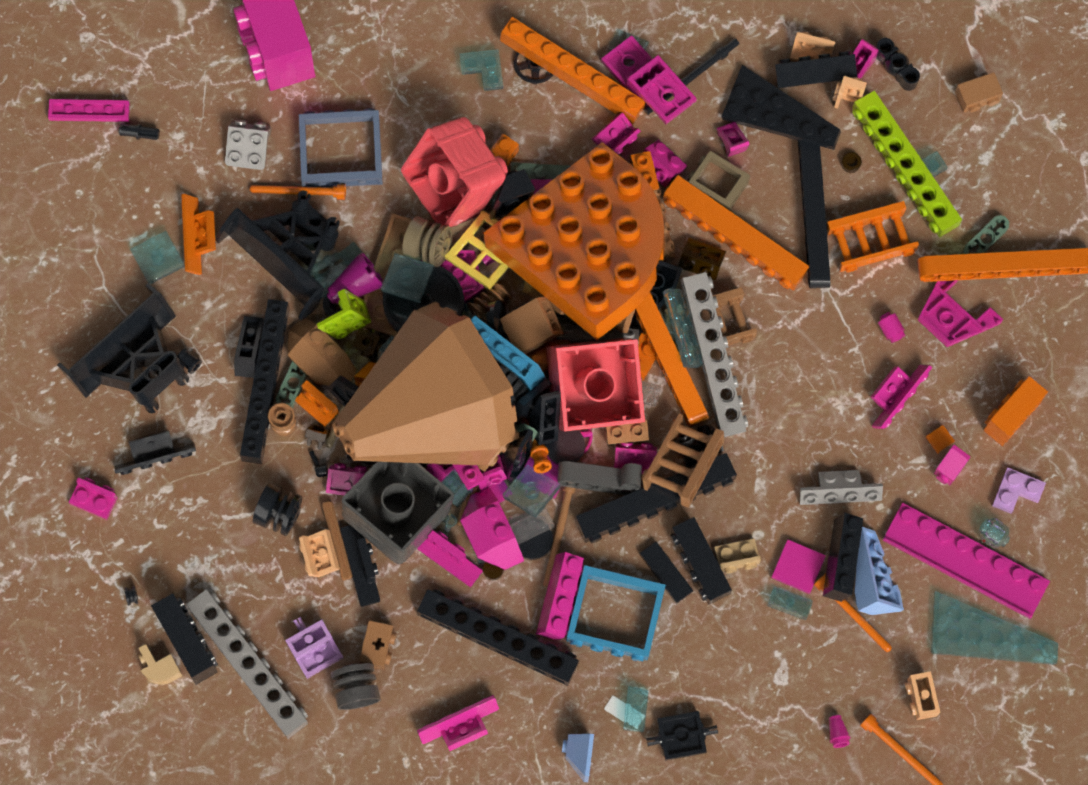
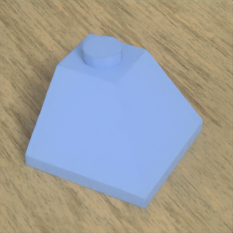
M568 734V740H563L562 752L566 753L565 759L583 782H588L594 734Z

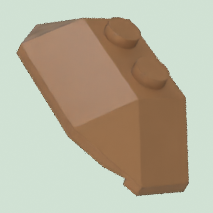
M305 318L289 330L287 356L315 384L330 386L340 375L352 382L357 369L338 344L326 332L317 328L316 323Z

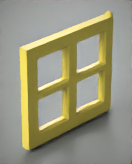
M483 210L445 255V259L490 290L508 269V266L485 248L483 241L474 236L484 222L491 226L498 222L495 218L491 220L490 214ZM468 242L481 251L471 265L457 256ZM486 255L500 264L489 278L475 269Z

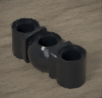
M880 39L876 46L879 49L876 59L881 61L882 65H885L887 73L896 77V81L900 82L904 90H914L920 78L919 71L913 67L912 63H909V59L904 53L898 52L899 48L894 46V42L891 39ZM885 47L889 51L883 52L880 48ZM893 62H899L902 66L897 67ZM910 76L914 81L910 82L905 77Z

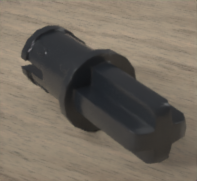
M121 123V127H119L120 136L135 137L137 140H140V138L157 140L160 136L159 129L143 127L141 124L129 125Z

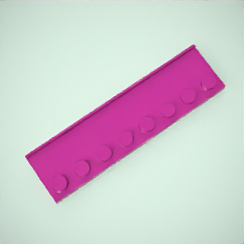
M904 503L901 504L882 540L1029 619L1032 618L1050 583L1044 577Z

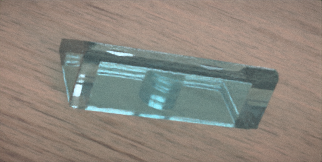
M774 586L767 606L806 620L813 601Z
M628 686L623 730L644 732L648 690Z

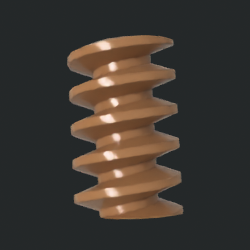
M495 283L490 290L488 288L485 289L486 294L481 292L479 298H473V303H467V308L472 317L476 316L487 321L486 314L490 311V308L487 306L491 301H501L505 306V298L510 301L513 299L503 285Z

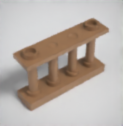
M742 287L713 295L716 296L718 308H716L717 316H721L723 328H721L722 336H726L728 345L738 342L744 344L753 341L756 337L757 329L748 330L740 307V303L744 298ZM686 303L664 310L665 322H672L675 325L683 349L678 352L685 361L691 360L699 354L697 345L690 347L682 323L683 318L689 316ZM722 306H732L740 333L729 336L720 310ZM702 310L700 313V317L703 314L702 312H705L707 310ZM706 331V332H705V336H706V338L709 340V337H708V334H707V331Z
M679 413L676 420L673 419L671 421L669 433L651 466L643 472L641 480L643 481L644 490L648 491L652 483L679 493L681 505L689 508L724 443V431L716 428L713 435H706L684 426L683 415ZM682 433L706 443L707 447L704 451L698 452L674 441L678 434ZM671 449L696 459L698 463L695 468L690 469L665 458ZM663 466L687 476L689 480L686 485L683 484L681 486L657 476L660 467Z

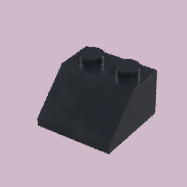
M525 169L521 171L513 170L507 174L489 215L491 220L510 213L533 195L535 188Z

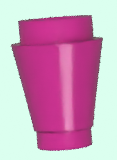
M841 715L831 716L829 718L830 743L833 744L834 748L848 746L851 737Z

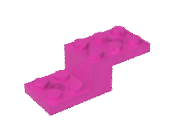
M632 35L601 58V62L619 83L642 98L665 125L697 101L693 93L661 57L657 55L652 59ZM626 59H632L634 65L628 67L623 62ZM666 93H671L674 96V99L672 101H666L664 100L663 95Z

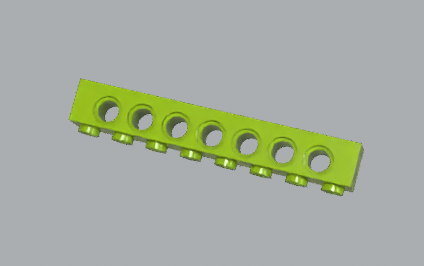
M875 90L855 101L852 108L856 120L861 121L866 135L871 136L874 140L876 150L879 153L882 152L887 166L896 173L897 181L905 186L909 199L915 201L920 215L926 217L930 230L940 238L959 227L962 218ZM874 114L877 119H871L868 115ZM879 130H885L888 135H881ZM890 146H896L899 151H892ZM907 162L910 167L905 168L900 163ZM917 178L921 183L915 184L911 179ZM928 194L932 199L926 200L922 195ZM938 210L943 216H936L933 211Z

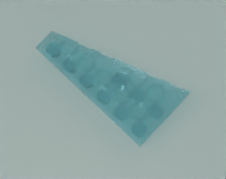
M937 591L934 592L931 654L1050 665L1057 664V642Z

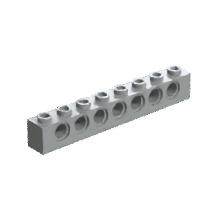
M705 272L682 278L681 284L717 427L719 430L724 431V437L747 432L746 415L743 416L741 411L743 401L741 395L738 396L736 391L738 381L736 376H732L731 372L733 361L731 356H727L726 352L728 341L726 336H722L721 328H723L721 316H717L716 308H718L717 298L712 296L711 288H713L711 276L707 277ZM697 290H702L705 293V300L699 301L695 297ZM702 310L709 311L710 319L708 321L700 317ZM707 330L715 332L714 340L710 341L706 338L705 332ZM713 349L720 352V359L717 361L713 360L710 356V352ZM717 369L725 372L724 380L716 378L715 372ZM722 389H727L730 392L729 400L721 398L720 392ZM727 409H732L735 412L734 420L726 418L725 412Z
M207 590L203 591L187 603L186 606L287 739L291 738L308 725L306 720L308 717L307 713L302 707L297 708L293 703L296 700L289 690L285 692L282 689L281 685L283 682L277 674L272 676L268 670L270 665L264 657L259 659L256 655L258 650L251 641L246 642L243 638L245 633L241 627L233 625L230 621L233 617L226 608L222 610L219 607L220 600L215 593L212 592L210 594ZM211 609L217 611L214 618L206 617L207 611ZM221 626H228L229 631L227 634L221 635L218 633ZM234 642H240L242 647L238 651L231 650V645ZM248 658H252L254 660L253 666L249 668L244 667L243 662ZM266 675V682L263 684L256 683L257 676ZM277 691L280 695L277 700L273 701L268 698L269 693ZM286 707L291 708L292 714L290 716L283 717L281 715L282 709Z

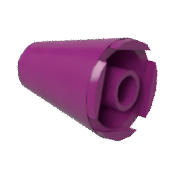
M360 253L328 287L329 293H327V296L333 304L337 303L339 305L340 298L338 292L343 289L360 297L382 288L385 283L379 272H376L374 269V265L364 253Z

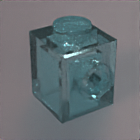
M451 471L442 482L454 493L452 504L457 508L473 491V488L467 490L459 475L454 471Z

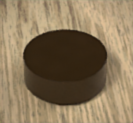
M855 152L846 153L841 161L843 170L848 173L857 172L862 164L861 157Z
M488 562L484 563L483 574L487 579L494 581L502 577L504 569Z

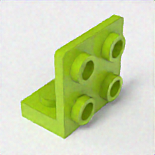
M346 289L338 292L340 298L339 305L342 310L317 323L318 329L336 339L345 338L349 333L359 330V328L362 329L371 322L365 301Z

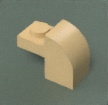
M146 644L139 647L141 654L138 657L143 666L148 665V667L141 670L147 680L154 684L164 685L182 677L171 654L156 662Z

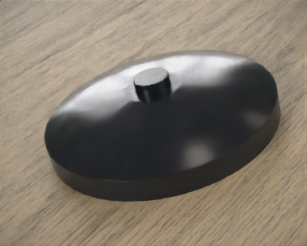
M417 263L400 269L389 279L383 292L382 304L384 315L391 327L399 332L414 310L416 311L431 303L437 302L441 308L448 307L456 311L459 316H462L464 309V294L459 281L445 268L436 267L431 264Z

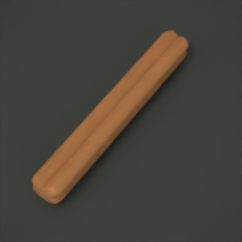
M332 501L322 503V507L340 567V575L343 581L352 579V573Z

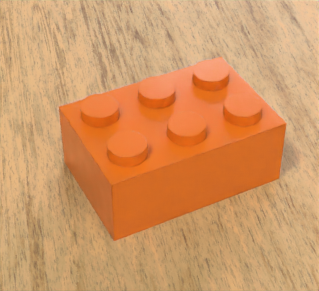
M1030 376L1025 381L1021 379L1013 391L1002 400L998 407L999 410L995 408L988 416V419L985 421L987 426L984 432L1003 447L1040 405L1048 391Z

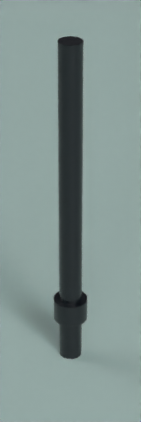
M734 38L724 47H719L715 50V54L686 75L681 81L685 86L717 61L726 58L729 55L728 53L739 45L738 40ZM666 93L663 95V98L667 101L673 95ZM649 105L643 109L647 115L653 112Z

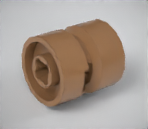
M279 403L272 406L269 410L268 419L271 429L275 434L287 436L293 433L297 422L291 406Z

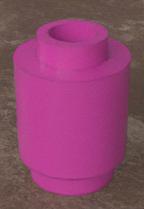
M887 312L879 317L881 321L878 322V325L886 339L890 340L891 343L906 336L904 333L905 329L896 313L891 314Z

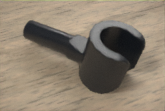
M310 451L309 454L314 463L316 476H328L326 464L319 465L314 451Z

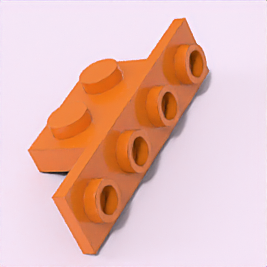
M182 194L185 271L201 275V255L216 250L214 212L207 210L199 213L198 198Z

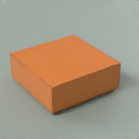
M944 425L926 436V439L937 454L955 442Z

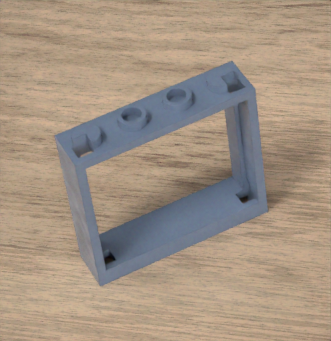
M366 108L363 111L347 109L343 112L327 110L323 113L307 111L299 114L302 187H333V185L337 186V184H346V186L383 185L379 110ZM373 121L376 171L308 174L306 125Z

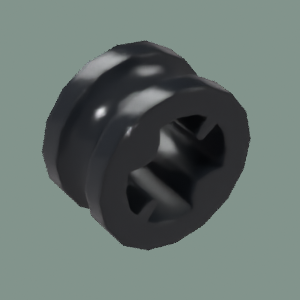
M132 586L131 589L125 587L127 605L130 606L131 603L138 604L136 586Z

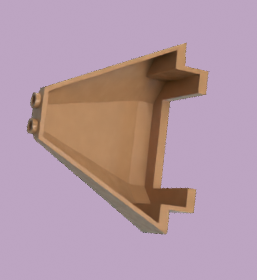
M437 302L412 312L332 424L335 435L340 438L345 452L351 456L353 461L486 466L500 450V447L519 438V432L514 427L517 416L515 406L511 405L510 396L514 394L510 382L470 318L465 315L459 316L456 311L448 307L441 308Z

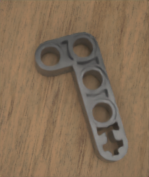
M562 461L558 463L557 484L563 487L627 495L639 490L641 487L642 466L629 463L623 465L620 469Z

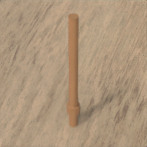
M563 487L564 496L543 582V587L546 588L549 584L555 556L559 554L572 494L575 493L576 488Z

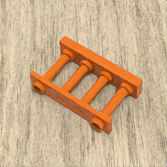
M904 201L827 222V235L834 234L837 237L844 258V262H841L839 266L840 272L846 271L849 273L857 270V267L901 255L908 257L915 254L919 243L918 241L909 242L901 219L906 211ZM890 218L894 220L902 246L890 248L882 224L883 220ZM872 224L875 226L883 251L871 253L863 230L864 225ZM853 229L856 231L864 256L852 259L844 235L846 230Z

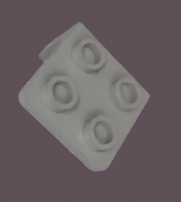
M245 120L231 122L228 126L225 164L227 166L263 170L266 163L267 142L271 135V127L266 126V123L255 122L254 124H247Z

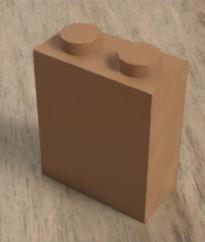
M546 297L535 298L500 318L503 330L507 334L510 343L524 354H528L564 334L553 307Z

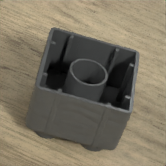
M376 462L356 485L343 496L341 502L342 517L396 564H403L428 538L427 536L431 531H434L447 517L452 506L454 493L419 463Z

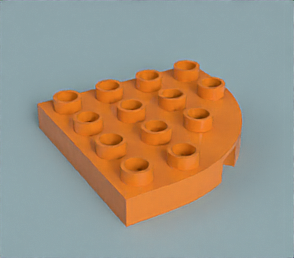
M603 142L484 232L485 248L596 340L625 319L648 296L657 280L656 266L659 260L664 259V220L656 194L640 172Z

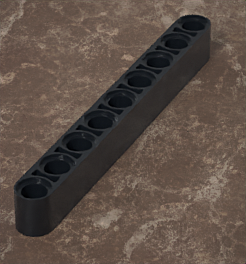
M798 140L806 259L809 266L808 285L809 289L830 288L820 146Z

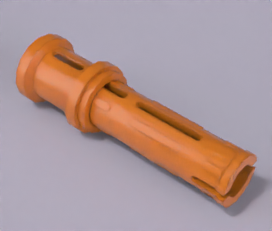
M530 418L525 421L527 425L530 423ZM534 438L530 455L534 459V471L536 473L548 472L552 468L551 462L547 457L549 453L548 448L544 444L538 445Z

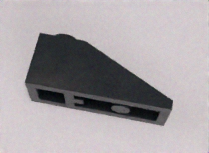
M244 316L234 358L235 376L254 378L264 318Z
M560 391L540 395L530 413L529 426L538 432L535 437L538 445L558 441Z

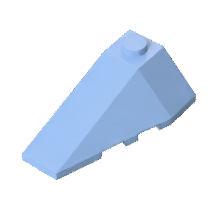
M862 527L855 579V597L858 611L869 615L901 612L904 608L898 585H893L890 577L892 570L884 563L882 557L885 553L876 531Z

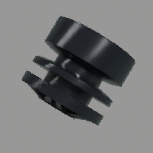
M268 483L259 498L252 522L267 528L274 521L273 531L278 532L281 528V535L287 536L299 517L303 497L296 494L292 499L293 492L288 491L284 498H281L282 487Z

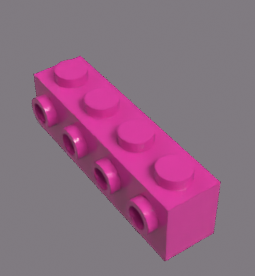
M567 552L556 554L536 631L537 635L553 640L562 639L567 635L569 616L572 615L574 610V596L577 595L579 590V576L582 575L584 569V558Z

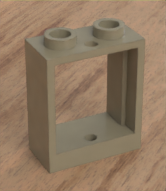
M709 151L707 156L703 155L698 162L699 168L696 172L692 171L687 181L730 211L748 185L751 175ZM710 162L739 179L726 199L697 182Z

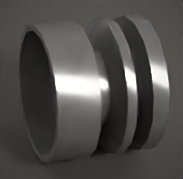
M351 664L331 672L332 680H337L333 683V687L343 689L335 694L338 710L362 708L381 701L378 686L368 685V683L376 680V675L370 674L375 671L373 664Z

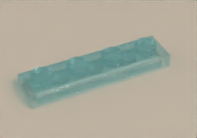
M666 289L663 291V296L683 367L699 368L703 363L682 289Z

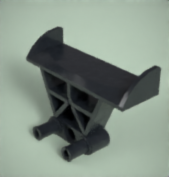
M305 190L298 193L297 200L292 203L289 212L252 221L237 207L224 222L215 239L217 243H220L230 236L304 305L298 317L301 321L318 308L324 287L311 276V272L321 250L331 251L335 248L339 235L337 229L340 224L339 220L336 221V217L325 219L309 204L311 195L310 193L307 195L308 191ZM289 225V231L284 226ZM295 226L307 237H294ZM269 230L283 244L280 246L276 244L264 231ZM287 252H293L305 265H307V271L303 269L291 256H289Z
M147 283L145 286L151 293V296L69 370L60 362L57 364L63 374L85 398L102 384L130 391L138 404L144 405L148 413H155L156 411L153 409V406L158 410L159 404L154 399L174 380L180 386L186 385L183 379L187 383L189 382V377L184 372V365L176 353L167 351L161 331L176 315L162 294ZM142 367H148L142 372Z

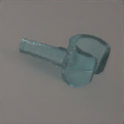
M453 514L450 515V518L447 515L442 521L445 523L444 534L447 537L451 527L457 523V519Z

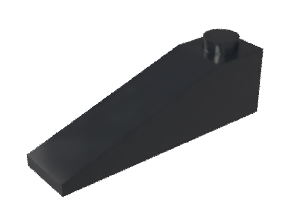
M659 260L656 266L657 280L650 291L658 310L677 287L683 269L663 260ZM634 314L629 328L639 329L640 336L643 331Z
M530 429L519 432V438L510 442L508 449L504 453L501 452V459L510 486L514 485L530 456L533 440V431Z

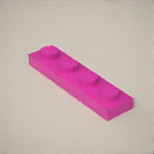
M49 99V121L129 122V100Z

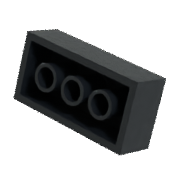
M172 593L151 605L195 685L218 673L215 668L218 666V663L211 651L206 652L205 649L208 646L201 633H195L198 628L191 615H185L188 610L180 597L176 598Z

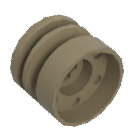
M418 216L413 218L404 236L403 255L417 261L422 259L426 264L439 267L445 261V255L449 252L452 241V229L447 225L437 222L432 224V221Z

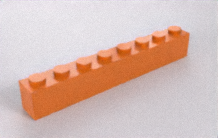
M511 17L502 30L501 42L616 115L623 113L632 125L643 111L646 102L642 98L514 17Z
M679 175L664 192L663 200L669 208H675L680 211L685 219L697 223V226L702 231H708L713 234L715 240L730 246L731 251L735 254H741L746 257L748 263L763 269V273L768 277H774L779 280L780 285L784 288H790L794 291L807 274L809 269L807 264Z

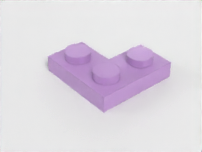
M1007 467L992 506L1011 514L1019 496L1038 503L1046 483Z

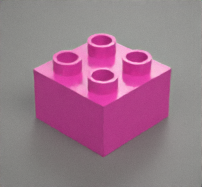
M241 0L242 5L233 7L238 32L243 46H246L255 81L266 78L271 92L315 77L311 47L294 0Z

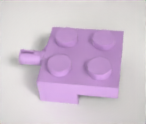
M301 617L297 618L298 621H293L299 632L285 641L306 679L343 659V656L323 620L306 627Z

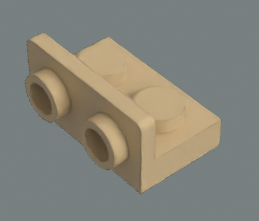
M755 539L714 547L716 560L725 574L734 573L738 568L745 567V570L757 567V564H760L761 558L758 555Z

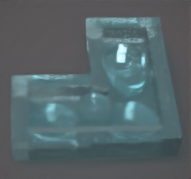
M499 49L459 54L462 75L481 73L484 91L503 89Z

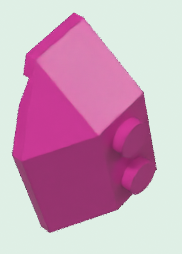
M490 487L471 495L460 522L477 558L504 570L524 562L516 537L499 501Z

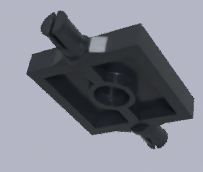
M699 711L657 718L658 736L646 738L647 747L660 744L665 761L706 754V736L718 734L717 725L704 727L700 720Z

